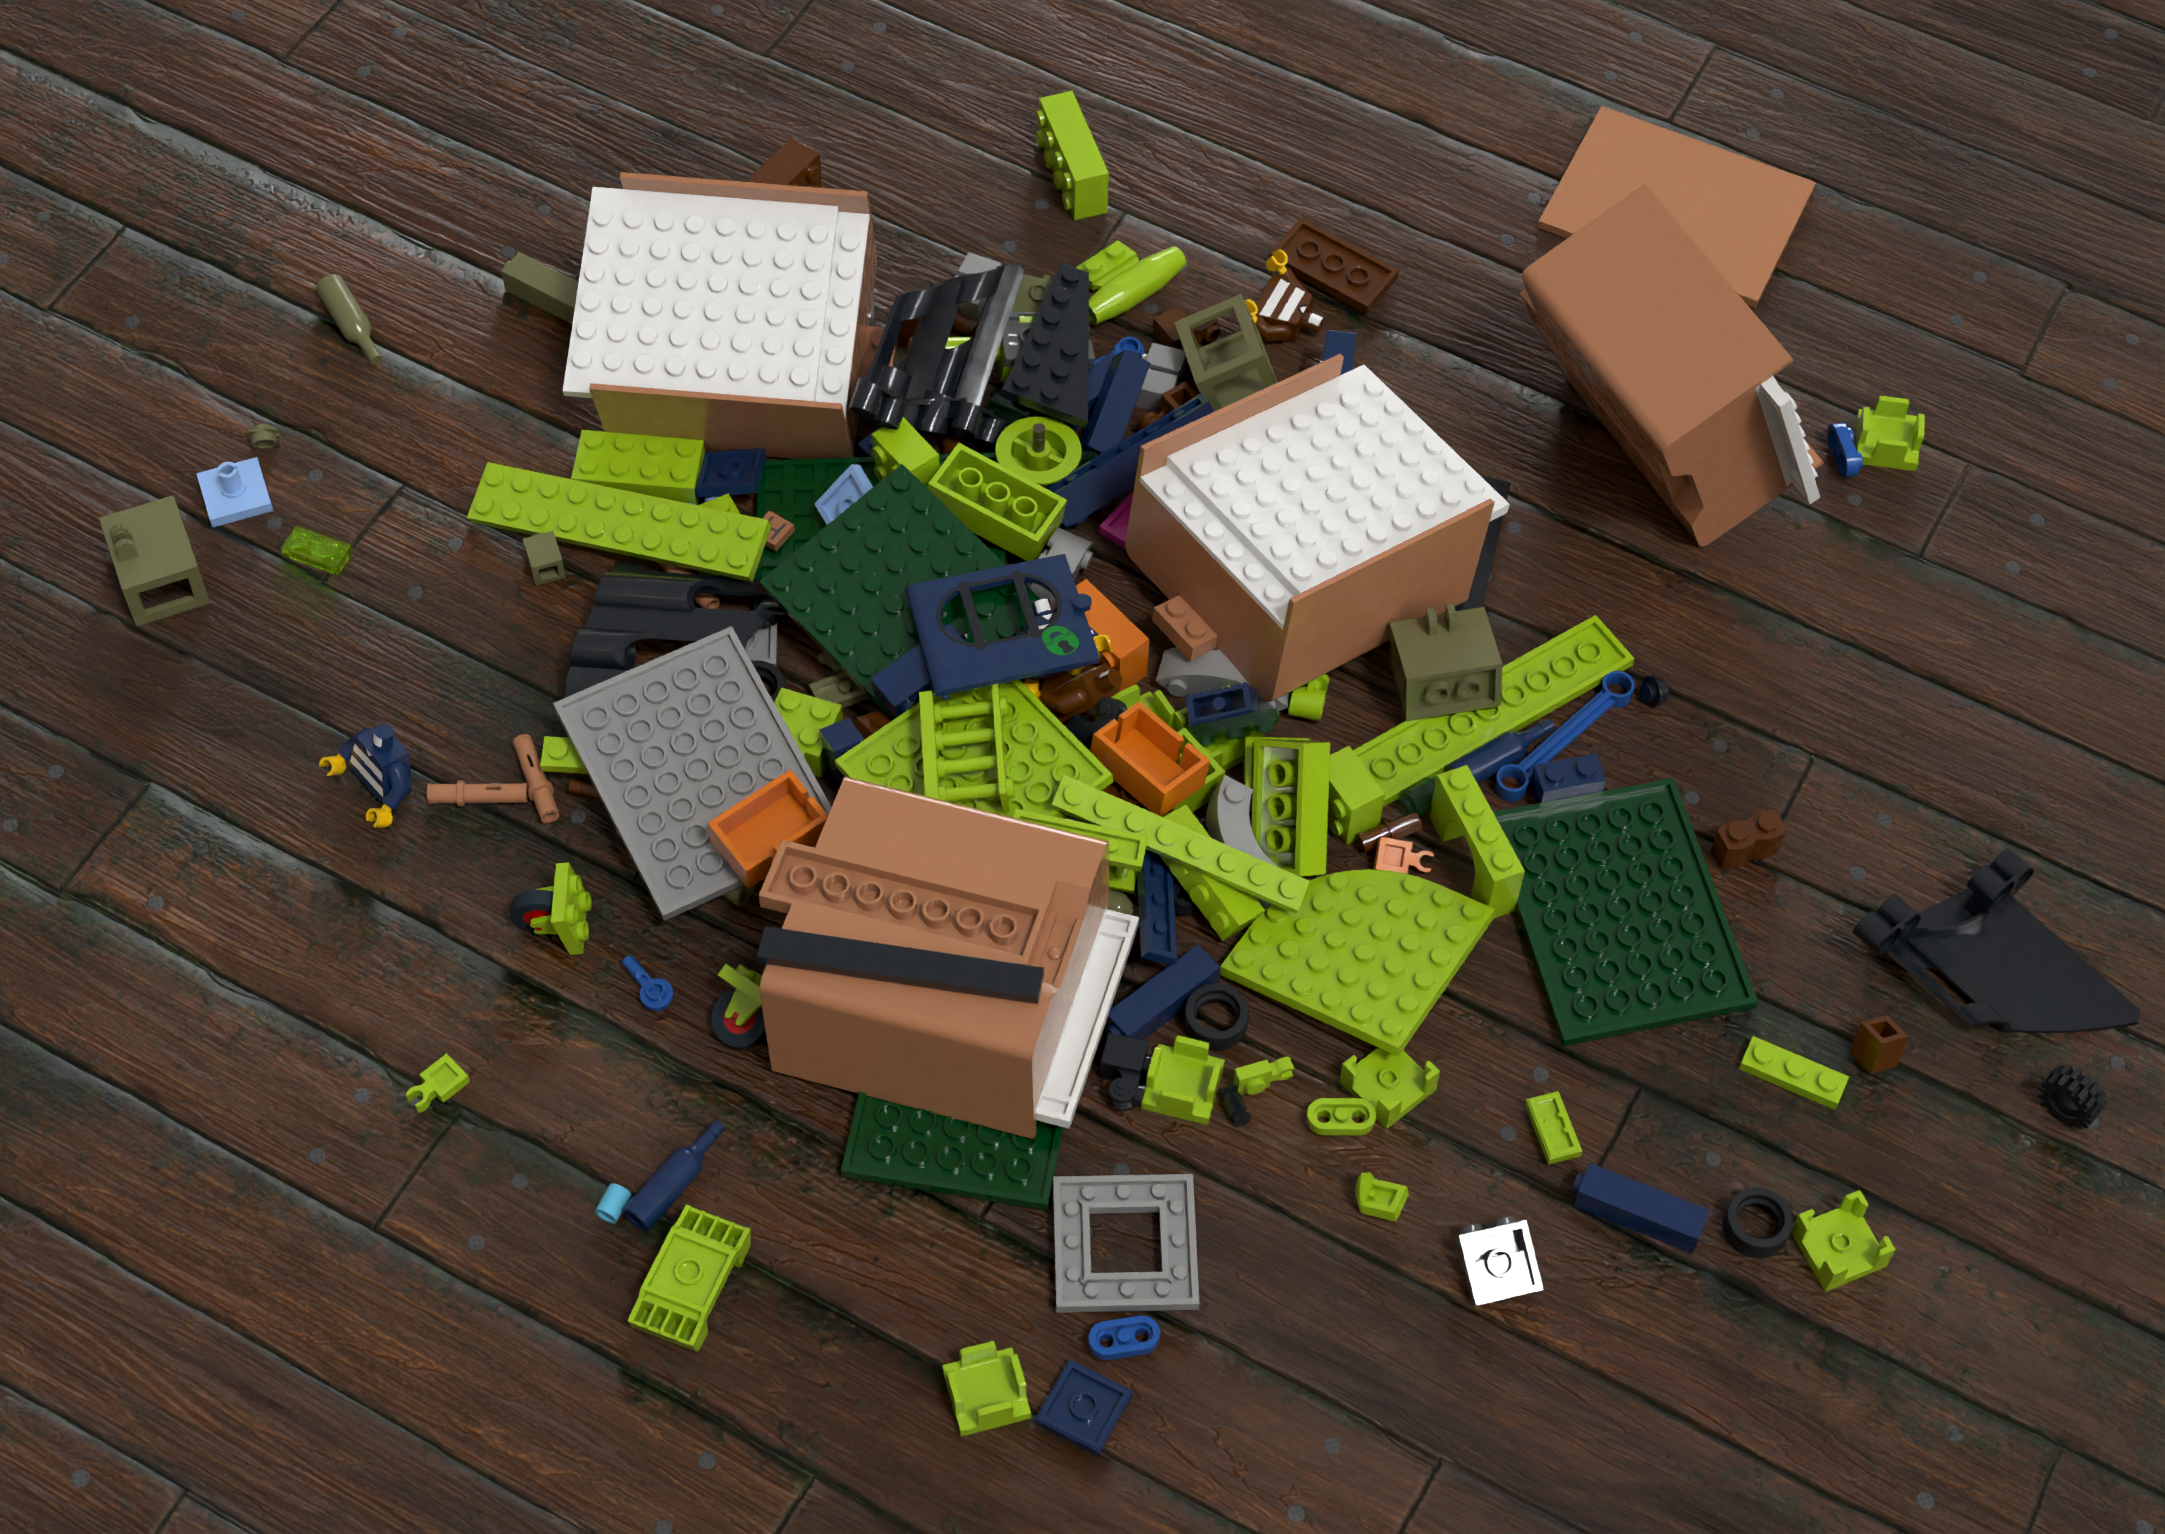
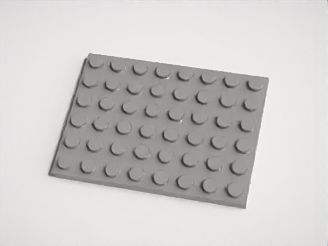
M732 626L553 703L557 716L664 921L745 885L711 843L707 824L709 821L790 769L806 787L808 796H813L828 815L832 808Z

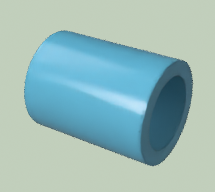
M611 1183L599 1202L595 1214L606 1222L617 1223L622 1214V1209L631 1197V1193L626 1188Z

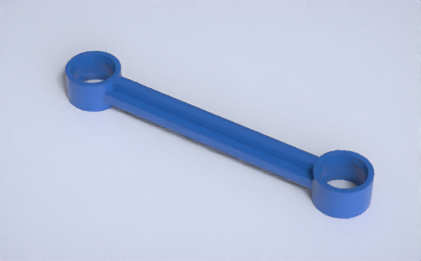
M1622 671L1608 673L1603 679L1600 692L1518 765L1507 764L1501 767L1497 772L1494 784L1497 796L1508 802L1522 799L1526 794L1534 765L1550 762L1611 707L1621 708L1631 701L1635 687L1632 677ZM1619 684L1628 692L1622 695L1614 694L1608 690L1607 686ZM1506 777H1513L1522 783V787L1517 789L1507 788L1500 780Z

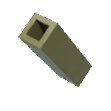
M520 252L511 261L506 262L501 271L505 291L573 324L578 281Z

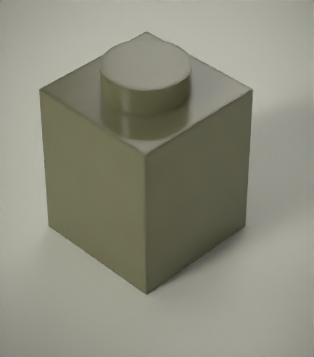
M553 531L543 534L538 533L523 539L526 558L535 586L566 578L562 557Z

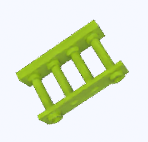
M998 684L991 685V701L941 706V703L935 704L932 691L919 692L925 796L947 802L1000 796L1003 812H1010L1009 798H1015L1013 778H1007L1003 716L1009 715L1007 696H1000ZM994 714V728L943 733L942 730L938 731L937 723H943V719ZM989 741L996 742V755L945 761L944 758H939V751L945 750L946 746ZM998 769V783L948 789L946 785L941 786V778H946V774Z
M1015 809L1013 818L1109 841V889L1134 894L1137 871L1141 872L1148 836Z

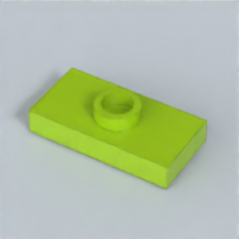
M1559 1091L1526 1099L1525 1107L1548 1165L1581 1157L1582 1149Z

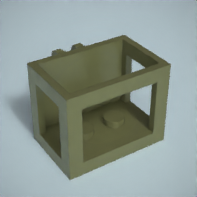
M1242 294L1174 322L1200 394L1202 393L1209 401L1214 412L1278 383L1259 330ZM1235 310L1241 331L1200 348L1191 329Z
M174 495L99 518L121 589L136 626L210 604ZM188 578L193 591L192 595L144 609L140 592Z
M1447 604L1443 614H1436L1434 608L1429 607L1426 608L1424 617L1390 622L1389 665L1406 721L1501 706L1503 663L1485 607L1455 611L1454 604Z

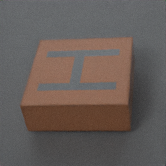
M769 510L762 518L769 520L772 524L765 546L776 552L794 533L795 528L794 524Z

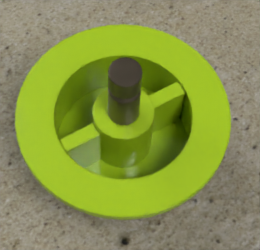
M1038 416L1023 418L1007 426L997 439L995 453L998 464L1045 488L1062 480L1077 468L1081 460L1082 449L1078 436L1069 426L1056 419Z

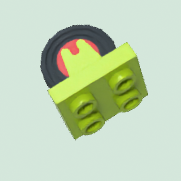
M569 862L557 863L554 886L523 891L515 895L510 904V918L517 927L526 931L534 932L535 934H558L570 955L583 954L584 941H587L589 938L586 915L591 910V896L583 888L580 876L575 874Z
M725 964L718 976L736 988L724 993L716 1001L712 1011L711 1024L715 1035L724 1044L735 1049H750L759 1045L766 1038L760 997L762 976L739 964L737 969Z

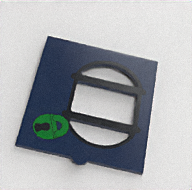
M1065 554L909 585L905 589L935 697L941 696L943 701L950 698V693L1100 663V657L1085 612L1091 609L1092 599L1087 594H1078ZM1026 581L1047 589L1057 602L1056 615L1044 629H1039L1024 583ZM1012 583L1014 584L1029 633L985 641L970 592ZM957 595L961 597L974 643H967L955 638L943 626L941 620L943 610L948 602Z

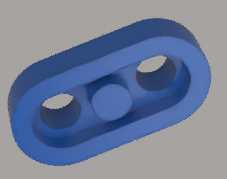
M1844 422L1830 424L1827 430L1828 445L1841 477L1857 476L1859 469H1862L1863 459L1860 451H1856L1851 428H1847Z
M1134 1316L1099 1322L1090 1330L1089 1349L1095 1357L1101 1360L1149 1354L1159 1344L1160 1329L1156 1321L1148 1316ZM1139 1334H1144L1148 1339L1140 1342L1135 1337ZM1103 1340H1110L1113 1343V1345L1110 1347H1103L1100 1344V1342Z

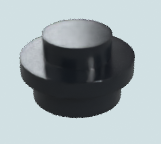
M1647 676L1640 686V696L1649 707L1660 706L1668 699V685L1661 677Z

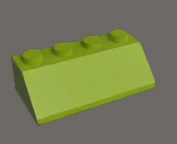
M1254 739V791L1252 796L1251 829L1258 845L1267 857L1281 869L1298 876L1325 875L1330 742Z

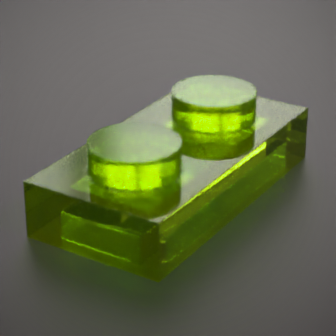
M295 526L281 548L283 556L335 575L340 574L353 553L350 544L299 526Z

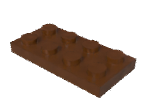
M1302 217L1269 253L1270 258L1275 251L1283 250L1288 257V262L1284 266L1286 268L1289 267L1295 276L1365 314L1372 309L1399 277V269Z

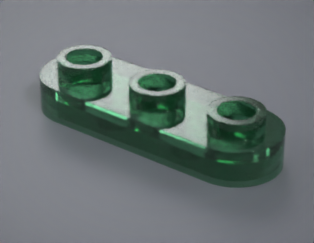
M1266 709L1187 728V730L1202 747L1216 744V738L1225 737L1229 741L1244 738V732L1255 730L1256 734L1274 731V725L1280 723L1278 709Z

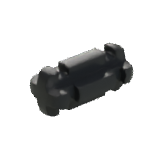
M1231 1084L1220 1090L1219 1097L1224 1100L1223 1105L1227 1114L1234 1121L1232 1124L1235 1127H1240L1250 1122L1251 1115L1249 1112H1246L1247 1107L1241 1094L1236 1091L1237 1086Z

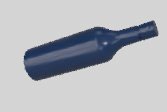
M1546 719L1523 732H1503L1445 765L1444 772L1468 765L1477 784L1497 774L1498 770L1504 765L1514 764L1521 760L1525 755L1527 747L1543 735L1555 729L1554 724L1550 719Z
M714 1120L693 1144L677 1148L671 1153L622 1209V1213L629 1222L643 1232L648 1233L700 1174L705 1152L725 1130L721 1122Z

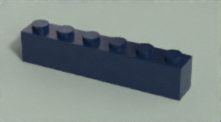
M1202 393L1073 470L1062 480L1045 487L1067 500L1062 520L1066 528L1071 525L1077 526L1083 523L1088 515L1094 511L1103 510L1111 506L1114 499L1122 494L1132 493L1134 491L1141 445L1213 413L1214 410Z

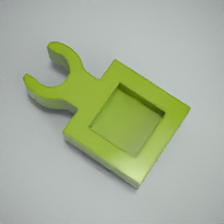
M445 1054L419 1074L423 1084L410 1088L405 1095L408 1102H411L415 1097H423L420 1102L415 1104L417 1112L421 1113L429 1107L431 1100L435 1097L444 1103L466 1086L470 1080L448 1054Z
M1283 1057L1272 1063H1269L1268 1060H1263L1235 1068L1233 1085L1237 1086L1236 1091L1241 1095L1246 1093L1255 1095L1270 1087V1082L1293 1077L1291 1070H1294L1290 1057Z

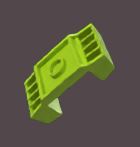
M686 1204L676 1224L671 1227L640 1289L638 1299L628 1318V1323L633 1328L698 1353L709 1333L707 1319L733 1266L741 1267L749 1250L751 1229Z

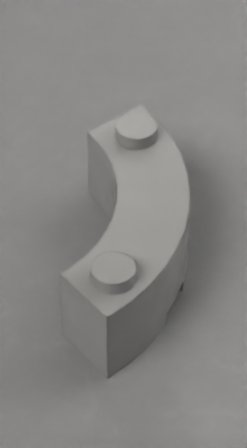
M1057 528L1048 540L1047 545L1050 546L1049 549H1045L1038 559L1065 554L1073 579H1075L1081 568L1086 570L1090 564L1093 552H1090L1089 549L1092 542ZM1028 582L1027 586L1040 599H1049L1053 612H1057V602L1053 595L1044 587Z
M1177 647L1165 650L1156 678V682L1163 686L1170 694L1177 697H1183L1187 694L1192 695L1194 692L1198 694L1200 691L1205 693L1206 690L1211 692L1212 689L1217 690L1219 687L1223 688L1227 685L1231 686V684L1236 686L1237 683L1241 685L1244 682L1248 683L1219 649L1211 650L1192 661ZM1293 691L1271 702H1266L1257 693L1260 713L1270 715L1289 708Z
M1224 775L1213 790L1208 803L1206 828H1208L1209 836L1214 840L1277 866L1262 851L1251 829L1249 805L1254 790ZM1256 897L1264 909L1273 905Z

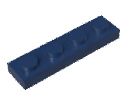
M1145 849L1141 872L1137 871L1141 958L1171 965L1177 960L1173 874L1160 855Z

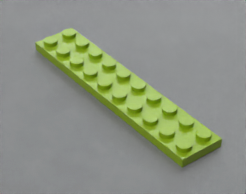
M490 462L486 464L467 516L471 523L532 536L538 533L543 534L553 531L556 541L753 582L772 524L766 519Z
M1594 615L1503 666L1501 706L1405 721L1353 751L1385 793L1383 807L1436 778L1438 774L1444 773L1445 765L1503 732L1519 731L1600 685L1608 673L1612 671L1623 672L1633 666L1635 658L1597 615Z

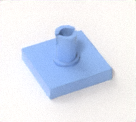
M257 457L237 463L224 462L218 468L196 473L212 528L273 511Z
M851 464L815 502V506L828 525L872 489L873 486L861 466Z

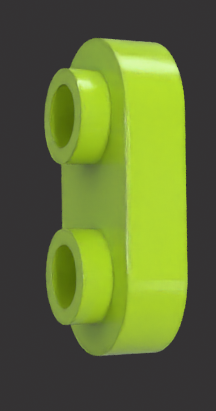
M1320 1098L1309 1105L1306 1122L1308 1127L1319 1135L1360 1136L1369 1133L1373 1129L1376 1120V1110L1369 1101L1361 1098ZM1326 1117L1329 1119V1122L1322 1123L1318 1118ZM1360 1117L1363 1119V1122L1356 1123L1352 1118Z

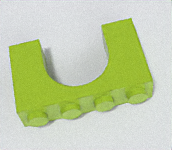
M1468 765L1438 774L1429 817L1442 842L1465 836L1475 866V879L1471 897L1488 907L1494 908V919L1515 912L1525 870Z

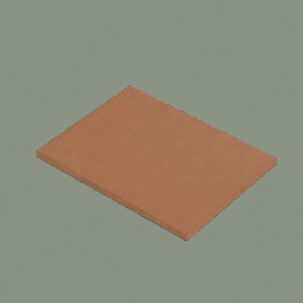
M1601 106L1540 217L1537 228L1569 238L1645 184L1744 302L1756 308L1814 191L1816 182Z

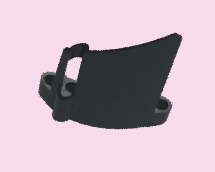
M2010 848L2002 851L1992 861L1990 866L1985 865L1980 868L1968 881L1967 889L1955 896L1917 913L1897 894H1893L1876 912L1871 911L1864 916L1853 930V934L1877 956L1888 954L1923 986L1972 1026L1982 1027L1986 1024L1995 1023L2002 1031L2075 1033L2136 1025L2139 1021L2141 1011L2013 897L2031 878L2034 870ZM1935 968L1972 1003L1961 1006L1922 969Z

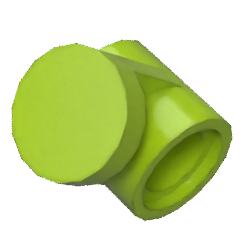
M1327 674L1293 690L1288 715L1320 722L1330 681Z

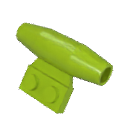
M1117 240L1075 267L1088 272L1089 288L1093 291L1098 290L1089 298V323L1096 325L1123 314L1161 290L1186 266V258L1178 247L1172 246L1139 261L1136 252Z

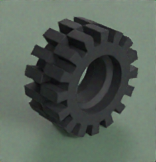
M2060 1064L2039 1085L2037 1089L2039 1091L2037 1093L2038 1098L2043 1099L2040 1102L2043 1107H2049L2047 1112L2051 1116L2053 1114L2058 1116L2056 1120L2062 1123L2065 1120L2067 1126L2071 1128L2075 1125L2077 1129H2082L2083 1127L2086 1129L2106 1107L2107 1100L2104 1099L2106 1094L2104 1091L2099 1090L2101 1086L2098 1082L2093 1083L2091 1081L2093 1078L2091 1075L2087 1074L2084 1076L2082 1074V1069L2077 1067L2074 1071L2072 1065L2067 1064L2064 1067L2063 1064Z

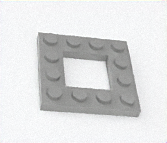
M1193 1174L1053 1176L1056 1313L1199 1310ZM1159 1213L1162 1272L1091 1273L1089 1214Z

